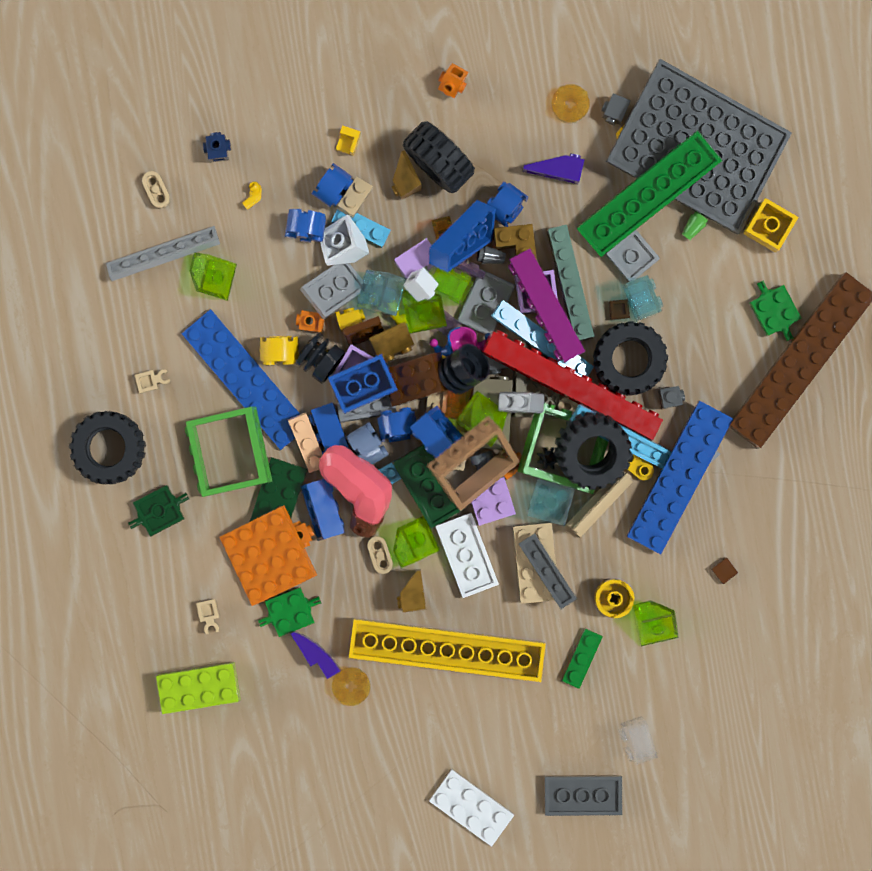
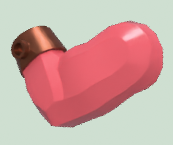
M334 445L328 448L320 458L319 469L321 475L330 485L340 491L348 502L353 503L354 508L350 520V529L358 536L372 537L382 524L384 515L389 508L392 497V484L374 465L358 457L350 449Z

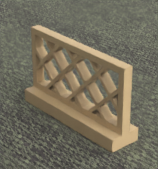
M624 473L622 478L617 477L615 479L616 483L613 485L608 483L606 488L599 489L566 525L581 537L633 482L630 479L631 476L628 473Z

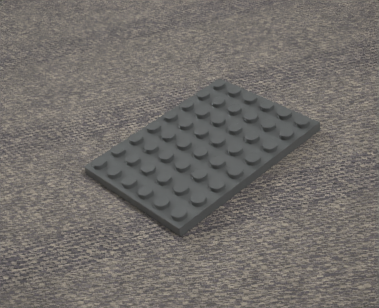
M659 59L606 162L637 179L698 130L720 156L722 162L674 200L738 235L741 233L792 132L664 60Z

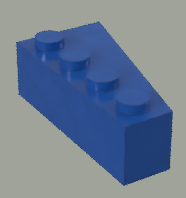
M476 200L430 247L429 264L449 272L492 242L496 208Z

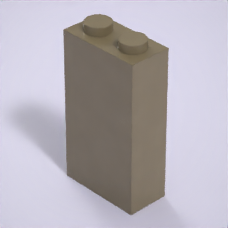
M488 376L487 379L474 386L471 429L489 416L500 427L509 443L511 412L499 411L498 406L499 393L512 392L513 380H509L507 376H497V379H490V376ZM496 436L480 447L504 450Z

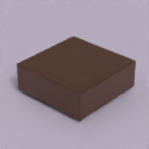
M628 299L609 301L610 320L630 319Z
M727 557L711 568L722 584H725L738 574V571Z

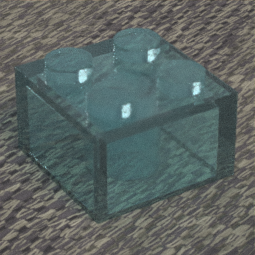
M366 270L356 307L374 313L396 316L404 289L403 284L406 279L388 272Z
M648 275L628 282L623 286L636 322L655 316L662 311V300L660 296L656 297L654 292L656 285L652 278L649 279Z
M537 479L526 516L565 526L575 489Z

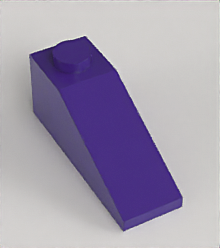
M577 154L564 155L524 165L523 172L579 184L585 159H581V156Z

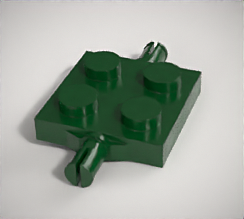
M166 485L133 502L138 518L128 522V524L132 525L130 526L131 529L142 524L150 537L185 519L181 512L180 504L190 500L186 492L175 497L169 486Z

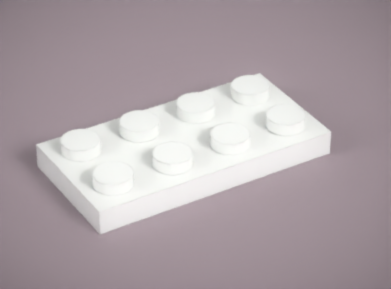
M472 513L436 526L463 598L499 585Z
M452 769L429 800V802L491 847L514 816L512 812Z

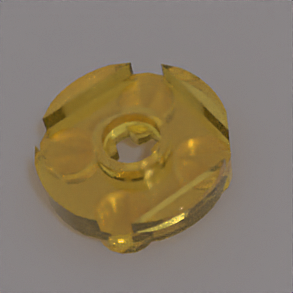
M567 84L559 87L554 93L551 107L560 121L575 123L586 116L590 107V100L586 90L578 85ZM573 99L576 106H572V109H569L565 101Z
M347 667L338 672L334 677L332 692L343 705L356 706L369 695L370 680L361 669ZM350 681L357 685L353 692L346 688V684H349Z

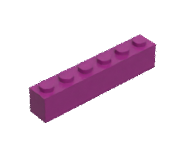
M531 249L511 258L508 268L513 276L516 275L519 279L517 285L521 292H526L528 299H526L527 304L531 310L535 309L538 315L535 318L540 327L544 326L547 332L544 335L548 343H553L556 349L553 352L557 360H562L565 363L584 353L585 350Z

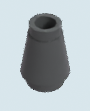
M484 246L477 252V261L481 262V264H504L506 253L489 246Z

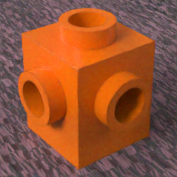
M452 63L447 71H443L438 81L441 83L438 90L452 98H455L458 93L462 94L467 85L465 79L469 72Z
M300 521L293 523L296 531L303 533L301 541L304 548L310 546L309 542L313 540L312 536L315 535L311 525L307 526L306 522L301 524Z

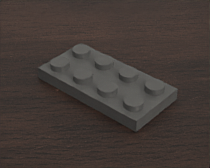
M545 776V816L622 815V776Z

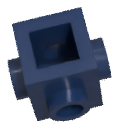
M221 132L210 133V136H206V142H203L204 154H208L210 162L229 160L228 151H231L230 139H227L225 134L221 135Z

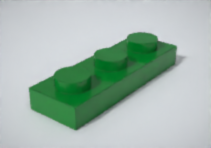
M586 628L584 629L562 678L563 682L580 689L603 638L602 635Z

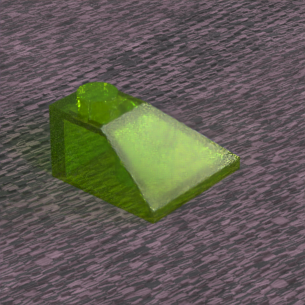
M194 252L189 271L196 291L228 301L237 264L209 254Z
M407 289L401 290L410 334L447 326L440 294L435 293L430 299L417 302Z
M476 391L455 423L469 432L489 416L503 431L508 412L499 411L497 404ZM494 436L485 444L492 447L497 437Z
M424 516L397 528L393 552L400 568L440 551L433 532Z
M654 601L633 605L634 619L641 647L679 638L675 610Z

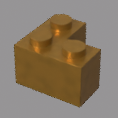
M533 224L494 228L496 250L515 248V255L517 256L531 249L536 258Z

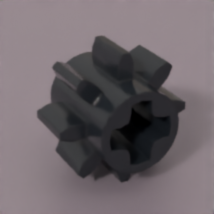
M542 447L543 452L537 453L540 456L537 464L542 463L544 470L547 469L548 465L551 469H555L554 464L557 463V457L553 452L554 447H551L549 451H547L546 447ZM550 454L552 461L547 462L545 455Z

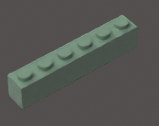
M567 225L550 228L547 234L569 322L580 341L591 339L594 337V332Z

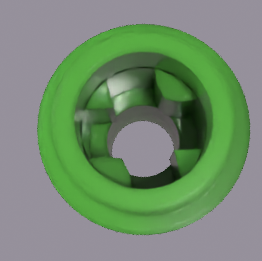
M696 211L693 215L691 214L682 235L691 241L692 238L707 226L708 220Z

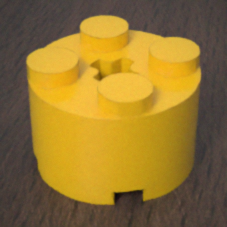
M270 336L266 340L265 337H260V361H263V365H275L277 361H282L283 365H290L298 360V336H294L293 340L291 336Z
M608 579L600 583L596 588L594 602L597 609L605 616L621 618L632 609L634 593L631 587L624 581ZM611 594H614V595H618V596H619V597L616 599V600H617L616 603H614L613 601H610V600H609V599L612 598V597H611Z

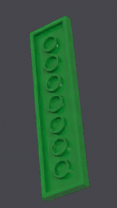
M697 130L578 225L577 230L598 255L602 257L722 162V159Z

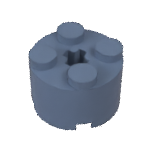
M370 422L346 437L358 457L373 465L389 454L384 445L380 447L382 444L381 439L377 433L373 434L375 430Z

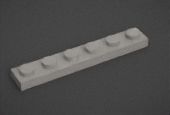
M213 226L108 262L106 265L111 281H115L219 245L220 241L216 228Z

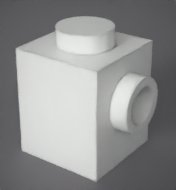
M423 267L412 272L403 286L419 302L424 299H430L435 294L434 290L438 283Z

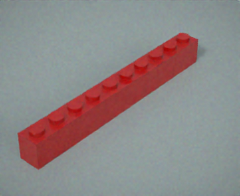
M497 330V332L493 331L490 333L482 349L485 356L577 404H581L595 412L603 413L605 416L609 415L620 425L649 440H654L663 422V419L659 418L660 414L652 410L646 411L642 409L643 405L632 401V403L625 400L626 397L618 392L615 394L609 392L607 386L600 383L598 385L592 383L590 377L586 375L579 376L575 374L574 369L568 366L561 367L558 365L557 360L548 357V359L542 357L540 351L531 348V350L525 348L523 342L516 339L514 341L508 339V335L504 332Z

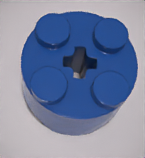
M333 163L331 165L333 170L329 168L317 184L316 189L318 191L313 190L311 193L329 207L331 205L335 207L342 198L340 195L341 191H347L353 182L352 176Z
M503 182L497 190L499 193L495 198L492 196L487 204L496 208L495 220L504 227H508L507 222L511 224L524 208L521 205L523 200L527 202L529 197L511 183Z
M289 209L285 237L290 239L299 237L301 242L311 243V241L323 242L326 223L325 214L311 210L306 212L302 211V209Z
M411 407L399 409L400 412L394 413L391 410L380 412L381 416L377 418L381 442H385V439H389V442L410 439V435H412L410 427L417 422L415 412L411 411Z

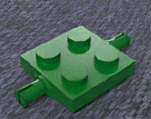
M764 280L757 283L756 285L762 294L749 304L766 336L782 331L786 341L794 338L789 327L802 318L785 286L782 285L776 289L768 290Z
M299 587L265 600L268 616L258 620V622L261 623L260 627L272 623L278 636L281 637L314 624L315 621L311 614V607L322 604L319 596L308 600L304 596L302 588Z

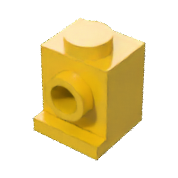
M354 307L343 310L344 314L341 315L339 311L335 312L341 332L346 327L366 320L363 309L355 310Z

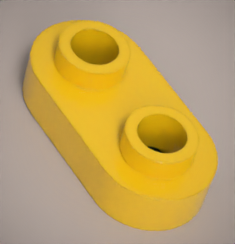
M632 454L633 461L629 462L630 466L627 470L640 480L650 479L654 474L652 464ZM643 467L648 469V473L645 475L641 473Z

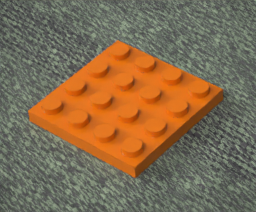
M285 505L219 537L252 606L317 576Z

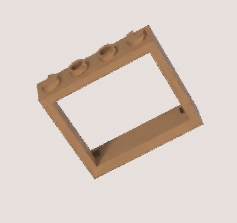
M487 416L427 466L448 498L461 511L519 464L520 461L500 427ZM496 436L504 450L453 490L445 476Z

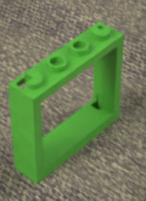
M544 403L543 413H534L517 472L593 494L594 490H589L587 486L583 489L577 484H573L568 478L529 467L544 414L567 421L572 417V411L561 408V411L554 409V405ZM597 436L589 465L596 464L604 458L609 441Z
M247 407L186 422L185 433L190 439L189 451L194 458L193 470L195 475L198 476L197 488L202 497L273 482L257 407ZM245 415L259 478L210 489L196 426Z

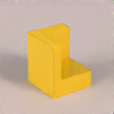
M342 125L336 150L354 156L361 131Z

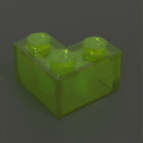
M437 268L433 275V278L438 283L435 290L463 306L474 283L471 280L472 277L463 272L461 274L454 272L455 268L449 272Z

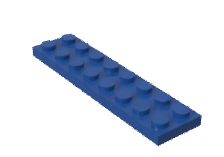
M210 309L186 329L182 335L244 408L257 407L261 428L277 447L282 450L295 439L288 419L298 416L300 413Z
M702 401L697 402L627 533V537L662 554L733 418Z

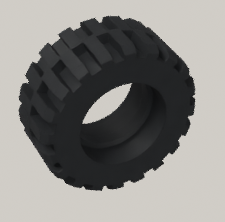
M428 121L421 122L403 141V147L413 161L435 183L449 193L457 192L474 174L475 168L462 150L447 135L441 132L439 128Z
M634 321L622 322L608 329L598 340L593 354V365L598 379L600 378L603 382L602 384L611 389L612 392H618L626 396L638 395L652 389L663 378V374L667 369V347L661 340L660 334H657L652 327H647L644 323H635ZM635 341L646 349L648 364L641 374L628 377L620 374L615 369L612 360L613 352L622 342Z
M105 411L95 412L91 416L88 415L83 418L84 421L77 424L76 431L72 432L71 435L72 442L69 443V449H71L70 458L74 461L76 470H79L84 478H88L94 483L116 484L124 482L136 474V470L142 465V459L145 458L144 447H146V442L143 440L144 435L134 421L126 415ZM103 430L116 431L125 442L126 448L123 458L112 466H103L97 463L90 452L93 437Z
M586 412L583 417L581 414L576 415L574 421L568 420L566 422L567 427L565 429H560V438L556 437L555 444L557 447L554 448V454L557 457V464L573 484H577L583 489L586 486L589 490H595L596 486L603 489L606 488L608 483L613 485L616 483L615 479L617 477L622 478L624 476L623 470L628 469L630 466L628 459H632V452L629 450L632 448V444L628 439V434L609 415L605 416L600 412H596L595 415L592 412ZM594 436L606 437L609 441V449L606 456L600 462L593 465H582L578 462V449L585 440Z

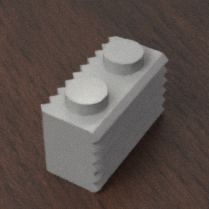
M500 392L498 409L502 412L543 413L544 394Z

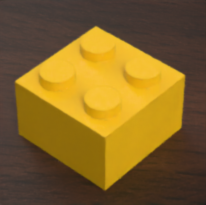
M764 198L743 234L776 253L782 247L799 217Z

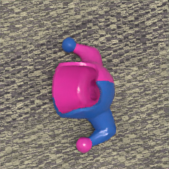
M457 327L448 333L447 345L439 346L436 339H431L430 345L434 348L435 353L441 352L446 357L465 344H473L482 351L490 333L485 334L483 341L477 342V335L474 330L468 327Z

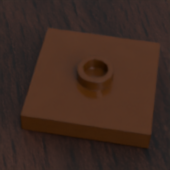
M379 316L342 329L349 346L370 340L369 338L384 332Z

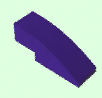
M297 631L291 633L310 667L318 663L327 679L341 671L336 661L318 643Z

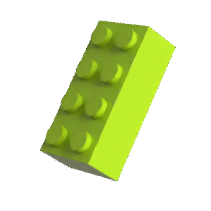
M235 662L163 673L156 676L162 714L235 703L241 700Z

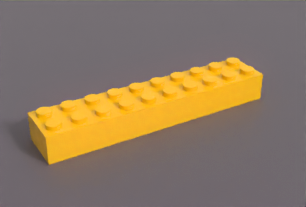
M354 618L349 658L541 682L546 643Z

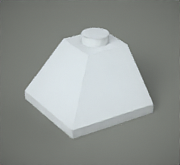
M349 215L342 217L325 228L323 242H320L326 265L355 263L369 254L365 237Z

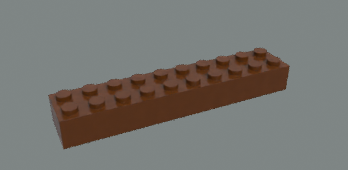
M847 272L843 273L735 414L729 428L757 449L762 448L871 304L872 291Z

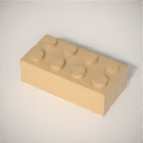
M552 523L512 526L520 603L553 601L554 598L519 546L520 542L535 533L556 565Z

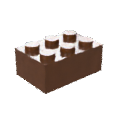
M441 352L422 356L388 368L398 390L389 394L392 407L448 391L438 374V364L443 359Z

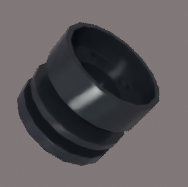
M318 333L304 346L296 365L301 367L307 362L303 370L307 372L314 367L315 370L312 377L323 384L339 365L346 352L337 345L328 350L327 346L330 340L327 338L320 344L324 335Z
M465 344L439 362L438 374L441 382L450 392L461 395L487 379L490 374V366L485 354L473 344Z

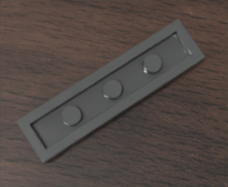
M534 533L519 543V546L559 608L563 609L577 599L536 534Z

